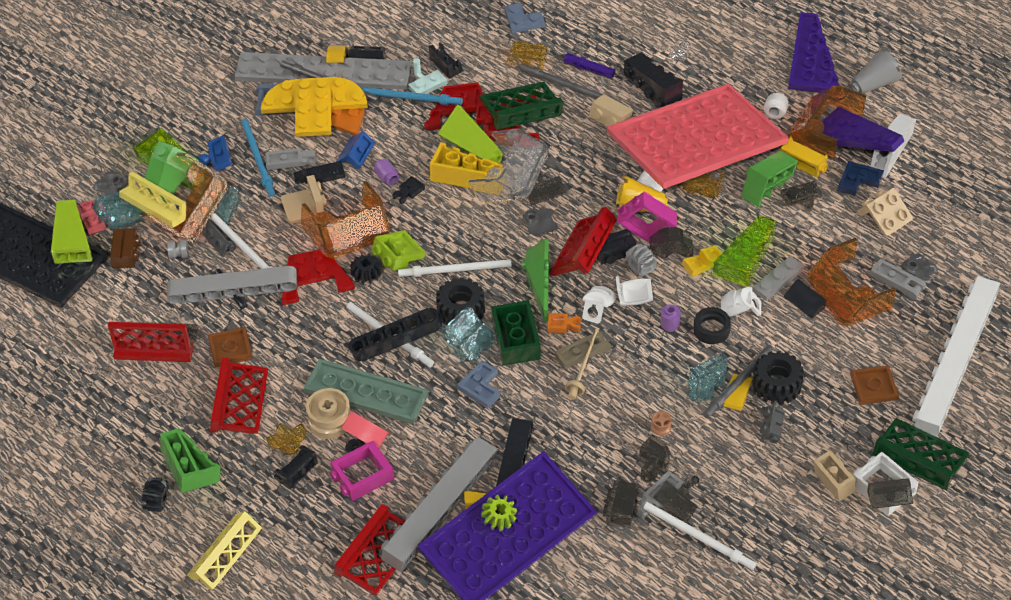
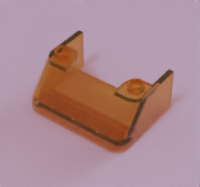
M832 86L810 99L789 130L788 139L792 136L793 141L824 156L828 155V159L834 161L838 139L823 134L824 124L819 120L829 105L836 108L839 106L862 117L864 115L866 95L842 86Z
M177 152V157L191 165L187 170L186 177L194 185L193 190L185 201L186 220L172 228L150 213L140 212L139 215L161 230L181 240L187 239L189 243H192L199 238L207 221L210 220L227 192L228 182L189 154Z
M363 181L362 204L365 208L335 219L328 212L314 214L305 203L302 204L301 226L328 258H337L371 245L376 236L390 233V225L382 199L367 181Z
M857 238L828 248L807 274V281L811 287L826 299L825 306L842 326H851L892 310L896 293L895 288L879 294L869 286H861L855 289L838 265L855 259Z

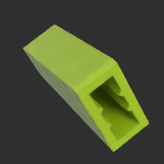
M457 104L438 132L440 138L466 154L472 153L478 159L486 158L500 163L503 156L501 150L464 109Z
M75 200L56 202L51 247L55 264L92 261L91 251Z

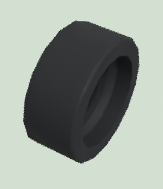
M716 307L701 309L694 318V334L698 340L706 344L724 342L730 334L731 321L729 315L724 310ZM707 320H716L722 323L724 327L718 331H708L701 327V323Z

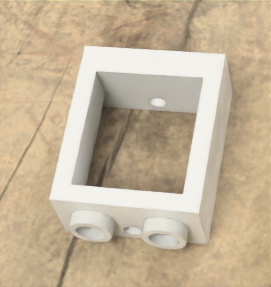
M883 452L876 457L872 456L866 465L862 468H857L853 473L857 481L855 482L856 490L887 516L917 493L919 482ZM880 469L901 486L887 498L866 482L869 477Z

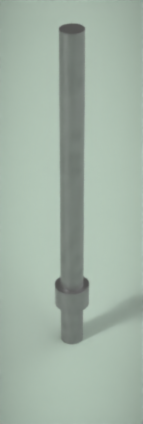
M282 60L280 67L291 70L296 75L301 74L309 78L326 77L305 69L297 63L292 64ZM363 91L367 100L375 103L378 101L379 96Z
M523 63L519 66V70L531 74L532 77H540L595 99L603 95L597 91L546 73L536 66L531 67Z
M768 344L718 397L713 398L710 406L702 413L705 418L708 419L715 411H719L724 406L726 399L753 372L757 359H761L763 354L768 355V352L773 351L772 345Z

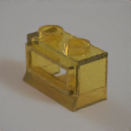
M514 41L509 52V65L513 66L514 57L522 58V63L528 66L530 65V59L539 61V68L543 71L548 57V48L541 43L535 45L525 41Z
M725 171L720 172L719 180L711 179L710 172L683 182L682 189L691 194L695 192L703 194L708 198L718 197L724 184Z

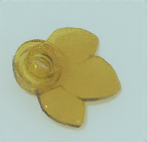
M280 423L276 429V435L266 438L267 443L273 449H280L284 454L292 455L299 451L300 443L306 437V430L303 424L297 425L292 430Z

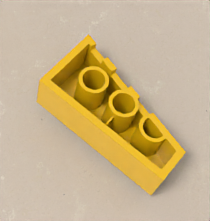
M440 142L430 162V181L500 194L505 184V165L486 158L478 159L475 154L469 153L467 155L460 152L459 148L453 147L451 149L446 147L445 143Z

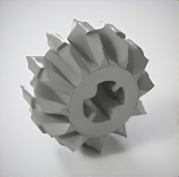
M641 243L631 247L626 252L625 260L628 262L627 265L630 266L631 271H634L636 276L643 277L650 274L656 268L655 264L657 263L654 259L655 255L651 253V249L649 250L646 245Z

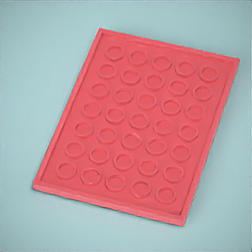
M730 84L607 126V133L663 189L788 143V136Z

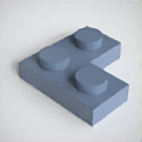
M521 3L504 6L512 33L545 27V21L541 12L524 14Z
M482 360L457 384V389L488 409L500 398V391L489 385L498 375V370Z

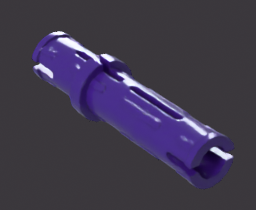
M568 52L565 54L563 61L565 64L575 66L579 70H587L609 79H613L616 72L614 68Z

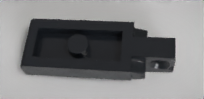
M341 161L310 167L293 173L295 184H308L307 176L314 175L316 182L319 181L320 183L346 178Z

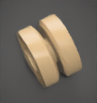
M325 388L314 392L306 403L308 424L312 433L324 439L337 438L346 433L345 430L341 429L351 412L349 399L346 394L333 388Z

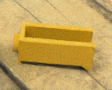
M792 136L788 139V143L780 148L781 151L798 160L797 169L816 178L821 173L824 174L828 168V155L824 156L793 141Z

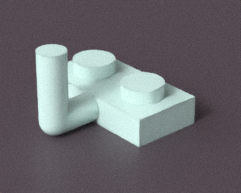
M416 58L413 60L414 75L418 78V80L408 84L409 89L413 93L428 94L448 84L447 79L439 70L424 76L421 72L420 59Z

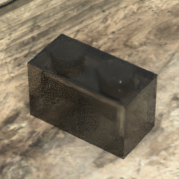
M614 480L613 488L609 487L607 500H609V504H605L603 510V517H606V525L631 529L638 499L639 484Z

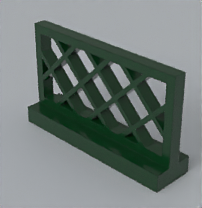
M544 81L480 95V100L494 119V126L497 130L553 118L562 114V99L556 98ZM541 88L544 90V92L536 91V89ZM522 92L528 93V96H525V95H522V94H519V93H522ZM532 95L538 96V97H540V99H535V98H532L531 96H532ZM504 96H510V97H513V98H512V99H508V98H504ZM517 98V99L523 100L524 102L521 103V102L515 101V99ZM492 99V100H496V102L493 103V102H490V101H488V100ZM500 102L506 103V104H508V106L506 107V106L500 105L499 103H500Z
M895 418L882 437L879 436L873 451L874 456L883 452L905 471L946 491L952 479L969 456V452L898 418ZM899 426L905 429V432L897 433L895 427ZM920 436L924 441L915 442L913 437ZM900 438H909L910 442L902 443ZM887 439H895V441H896L897 444H895V443H893V442H891V441H889V440H887ZM931 445H939L942 450H933ZM927 446L928 451L920 452L918 447ZM906 448H913L915 453ZM955 453L962 457L960 459H952L950 454ZM945 455L947 460L939 461L937 456ZM924 457H932L933 462ZM949 465H950L952 471L949 470V469H947V468H945V467H943V466H949Z

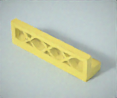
M134 172L128 174L129 186L119 191L120 198L172 228L186 220L185 201ZM174 203L179 206V210H177V208H176V206L174 205Z
M245 511L235 514L187 576L192 580L200 579L210 590H213L262 527ZM246 522L254 528L250 535H244L243 526ZM233 538H239L240 547L238 550H232L231 548ZM227 553V564L219 566L220 554ZM208 569H215V579L212 582L204 575Z

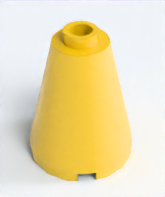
M623 175L621 180L625 181L623 185H619L616 204H619V208L644 191L667 206L668 198H665V193ZM643 208V209H641V210L638 211V212H649V211L646 210L645 208Z

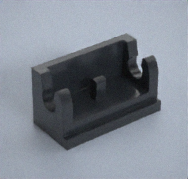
M439 42L437 50L433 44L429 46L430 60L449 79L463 72L461 62L459 60L455 62L444 51V45Z
M304 445L299 447V454L282 470L276 469L274 471L276 473L274 479L290 490L318 464L316 452Z

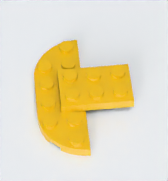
M342 77L285 80L270 89L263 98L261 114L295 112L296 137L332 135V110L368 108L363 90L356 83Z

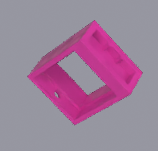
M644 191L618 209V223L646 242L653 243L677 227V212ZM645 208L658 218L648 224L634 214Z
M374 441L330 462L332 469L330 475L333 481L339 482L342 494L345 497L348 496L351 501L394 480L392 466ZM369 457L379 471L352 485L343 470Z

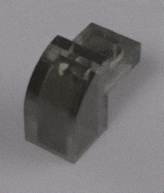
M666 227L649 237L651 253L662 259L667 258L673 252L685 258L693 256V242L683 236V229Z
M652 434L640 447L639 459L646 462L641 468V481L648 484L651 479L658 477L660 471L664 474L667 473L670 466L669 447L665 442Z

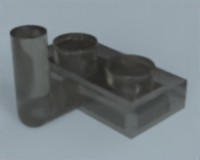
M536 169L531 177L533 181H538V183L525 187V192L531 206L565 195L566 193L560 176L545 180L540 169Z
M815 180L782 189L780 192L787 207L802 203L808 212L813 210L814 199L822 197V192Z
M691 477L682 484L679 490L666 480L653 498L679 520L687 523L698 506L685 495L691 487L699 483V477Z

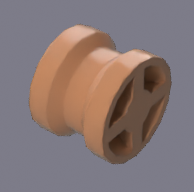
M665 411L654 413L652 416V432L658 436L669 434L672 422L671 415Z

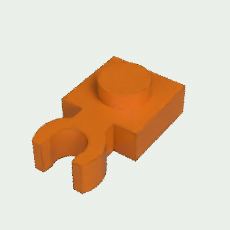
M549 313L547 333L567 334V329L573 332H580L581 325L575 324H581V317L574 316L568 318V314Z

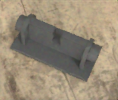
M208 220L203 236L222 257L225 256L226 251H234L236 249L235 243L229 237H226V234L216 224Z
M776 400L770 406H767L763 412L765 419L760 428V433L762 434L760 442L769 439L771 443H777L780 440L782 427L779 426L783 425L785 412L782 407H776Z

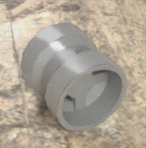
M187 239L180 240L179 242L174 240L167 242L169 259H175L180 256L182 258L189 257Z

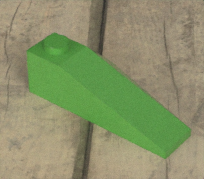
M159 141L150 158L145 179L169 193H175L178 190L177 186L183 180L186 181L191 175L198 159L172 145ZM136 207L135 213L149 219L153 217Z
M544 239L526 251V259H522V270H526V278L543 320L548 321L549 239Z

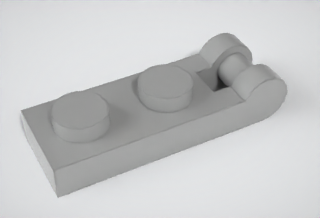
M882 259L870 271V276L907 294L913 300H916L919 292L926 288V283L923 280Z

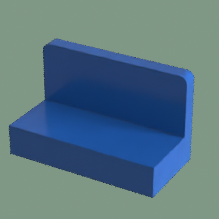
M364 131L350 137L336 162L347 160L356 169L361 168L375 142Z

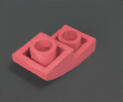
M94 200L85 201L77 205L80 217L89 235L107 229Z
M352 411L341 428L365 443L374 441L379 449L389 433Z

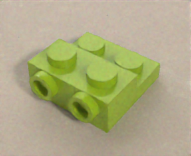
M405 230L376 236L372 245L373 255L379 256L384 267H389L392 271L407 268L409 262L423 259L426 254Z

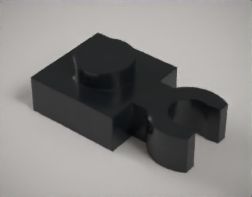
M411 176L399 185V190L395 191L392 197L394 200L397 197H401L399 203L404 204L408 196L413 199L425 189V185Z

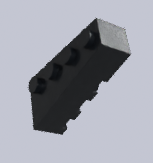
M642 52L624 60V75L634 82L636 88H640L644 92L647 99L650 98L654 102L657 109L682 100V79H675L674 74L671 72L666 73L663 66H656L655 61Z

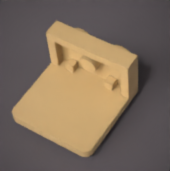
M314 175L307 176L308 189L281 196V202L288 223L293 224L325 216L323 207L326 205L324 194L320 195V192H322L319 181L316 182Z
M895 188L887 192L884 189L874 195L876 197L874 200H871V198L861 203L862 208L857 210L861 217L870 213L884 236H889L913 219Z

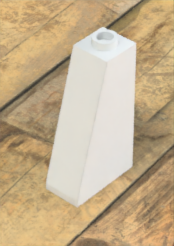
M899 114L889 125L888 129L903 135L904 142L894 152L874 150L870 167L884 170L883 177H887L912 136L916 119Z

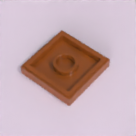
M246 327L208 335L214 367L221 366L222 357L230 358V363L253 359Z
M889 365L850 370L859 405L899 400V394Z

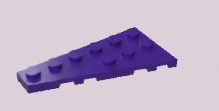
M800 12L788 89L841 95L842 89L838 83V76L834 71V64L829 48L826 46V39L822 33L818 14Z
M839 106L828 117L824 118L807 136L808 141L811 143L894 152L904 142L903 135Z

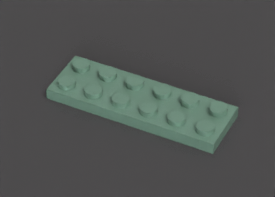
M320 358L304 386V393L310 395L325 388L338 389L346 394L351 407L413 425L429 395L427 389Z

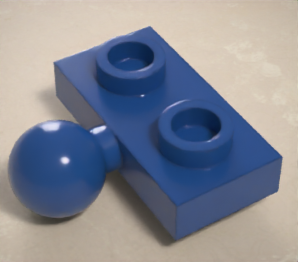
M223 135L207 142L209 155L201 154L197 157L198 166L206 167L212 161L213 169L216 172L232 165L227 140Z

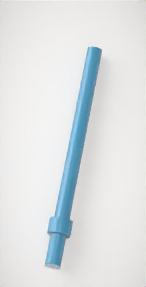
M363 87L362 89L376 96L437 102L440 105H462L463 101L462 98L450 97L446 94L439 96Z
M243 119L241 124L262 177L261 183L266 188L268 196L272 197L275 195L272 178L267 173L247 119Z

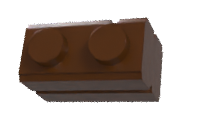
M136 229L113 230L110 253L113 269L134 268L135 261H139L137 247L141 246V238L137 236Z

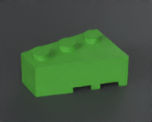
M780 150L757 164L750 166L746 172L747 178L741 197L759 207L765 196L769 198L772 195L771 191L776 186L780 188L794 175L798 160Z
M180 428L160 434V450L181 493L220 481L221 467L217 463L214 464L208 458V454L200 451L196 447V443Z

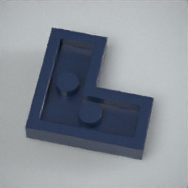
M848 161L837 191L855 196L860 183L878 188L884 170Z

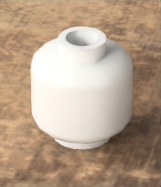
M780 93L770 94L764 105L765 114L771 119L782 118L789 106L787 98Z

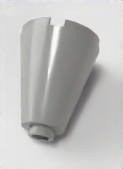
M882 49L852 79L851 87L855 93L864 94L899 81L902 78V72H898L896 67L899 65L895 58L888 51L883 52Z

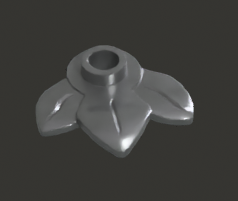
M110 171L104 173L103 179L96 181L92 189L102 192L101 201H106L127 187V179L124 175H118L116 172Z
M541 208L539 210L529 209L523 215V223L528 226V231L533 236L541 237L543 232H553L558 228L557 224L551 219L554 210L548 208Z
M921 254L911 255L909 260H905L902 263V270L923 280L927 284L931 283L929 275L935 274L938 271L937 266L931 261H926L925 256Z

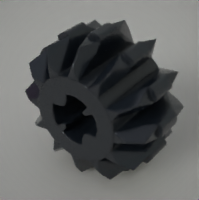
M362 253L360 257L355 256L354 261L350 264L352 278L356 282L361 281L363 285L366 281L371 284L372 279L378 281L379 276L382 274V263L376 255L371 256L370 253L365 256Z
M149 477L141 495L143 509L151 512H161L169 494L167 480L157 477Z

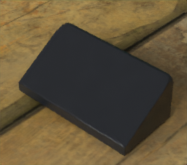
M352 45L349 49V58L384 60L386 48Z
M799 279L792 284L784 295L786 300L810 318H814L825 309L826 299Z

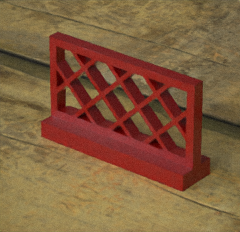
M607 207L601 208L597 215L577 221L549 272L552 276L580 270L583 274L589 273L617 221V218Z
M108 322V329L114 347V360L191 362L194 346L193 343H190L186 324ZM115 329H121V330H123L124 332L120 333L119 331H117V330H115ZM135 330H141L143 332L140 334ZM154 330H159L163 333L158 334ZM173 331H182V334L178 335ZM130 334V335L134 336L135 338H134V339H131V338L127 337L126 335ZM150 335V336H152L154 339L151 340V339H149V338H147V337H145V336ZM168 335V336H170L171 338H173V340L170 341L169 339H167V338H165V337Z
M222 357L211 416L210 432L218 433V430L258 434L268 367L230 363V358ZM232 370L242 371L243 375L236 378L232 374ZM254 373H264L263 377L257 381L251 376ZM248 378L252 384L245 387L240 381ZM237 384L241 390L234 394L229 388ZM257 387L261 393L253 396L249 390ZM245 393L250 399L242 403L237 397ZM234 400L239 406L231 410L227 403ZM254 403L258 409L250 412L246 406ZM242 409L247 415L239 419L235 413ZM229 416L236 421L233 424L223 423L224 419ZM251 418L256 424L255 427H248L244 422Z
M381 504L335 563L334 568L335 575L339 577L344 576L375 596L378 595L396 569L391 566L389 571L380 572L379 563H384L385 561L377 558L376 550H380L383 544L375 545L373 539L378 536H384L386 541L388 539L387 535L394 533L395 529L386 530L385 524L389 519L396 523L397 527L405 523L404 520L389 512V507ZM373 551L374 559L363 561V552ZM376 564V573H365L364 565ZM361 566L363 575L354 576L349 571L352 567ZM379 578V585L376 589L368 584L367 579Z

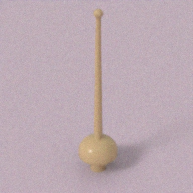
M595 329L594 336L576 380H570L565 385L566 391L569 392L568 398L572 400L577 395L581 396L584 394L585 387L580 380L596 334L599 332L598 329Z

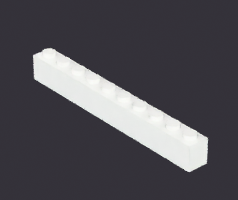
M980 276L977 277L975 283L971 282L968 290L970 295L965 296L962 304L964 309L959 310L956 321L958 323H954L951 328L950 334L952 337H947L944 345L946 351H941L938 359L939 367L935 366L931 377H933V381H928L925 389L927 394L921 397L919 403L920 411L916 410L912 421L915 422V427L935 437H938L996 300L1000 286L999 282Z

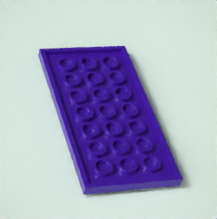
M543 451L420 543L417 549L460 600H488L597 514V511ZM496 495H499L502 500L504 496H507V502L514 501L512 508L517 509L515 522L511 523V527L508 529L504 527L502 531H499L497 526L491 530L492 524L485 525L484 521L486 518L481 517V513L484 511L482 509L483 504L487 503L489 497L495 499Z

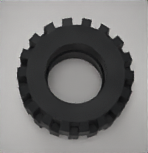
M460 277V279L453 278L452 281H446L445 285H441L439 290H437V311L442 323L446 322V326L450 327L453 325L454 329H457L458 326L461 329H466L465 326L473 327V323L478 324L480 319L483 318L485 313L484 292L476 281L472 282V279L469 278L465 280L463 277ZM459 301L467 302L465 304H454Z
M771 351L768 352V355L763 354L761 359L758 358L756 364H754L752 380L754 392H757L759 398L763 397V401H771V404L775 400L779 402V405H783L784 401L787 403L792 402V398L795 400L802 389L804 369L801 366V362L796 360L794 355L789 356L787 352L781 353V351H776V353H773ZM780 375L785 377V379L778 380L770 376Z

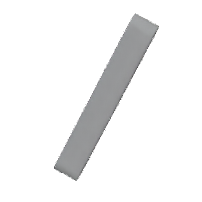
M282 266L172 279L167 282V301L171 304L233 298V295L243 297L292 291L297 288V270L292 266Z

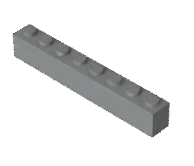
M478 436L473 442L469 441L464 448V453L457 455L452 463L453 466L450 469L447 468L443 472L441 480L431 486L427 497L423 496L418 502L416 510L409 512L405 519L406 522L402 526L398 525L393 533L394 536L383 543L381 547V560L402 573L418 554V545L437 531L464 498V491H470L496 458L497 448Z

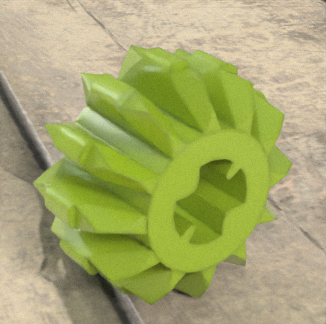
M496 495L495 499L489 497L487 503H484L482 506L484 511H482L481 517L486 518L484 524H492L491 530L495 526L498 527L499 531H502L504 527L510 528L511 523L516 520L515 514L517 509L512 508L514 501L507 502V496H504L503 500L500 499L499 495Z

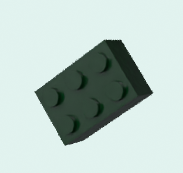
M529 300L491 306L492 324L502 366L540 360V341Z

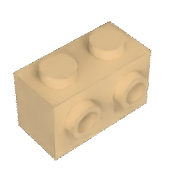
M603 94L592 102L589 117L598 123L610 126L630 119L633 109Z
M831 450L814 460L815 474L839 502L856 492L855 482L857 481L855 476L845 468L841 459L836 457Z

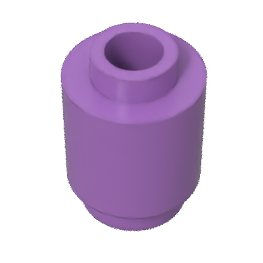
M381 159L375 163L374 172L384 184L387 183L390 186L399 180L398 171L388 159Z
M669 304L661 309V327L668 332H673L680 326L681 312L676 305Z

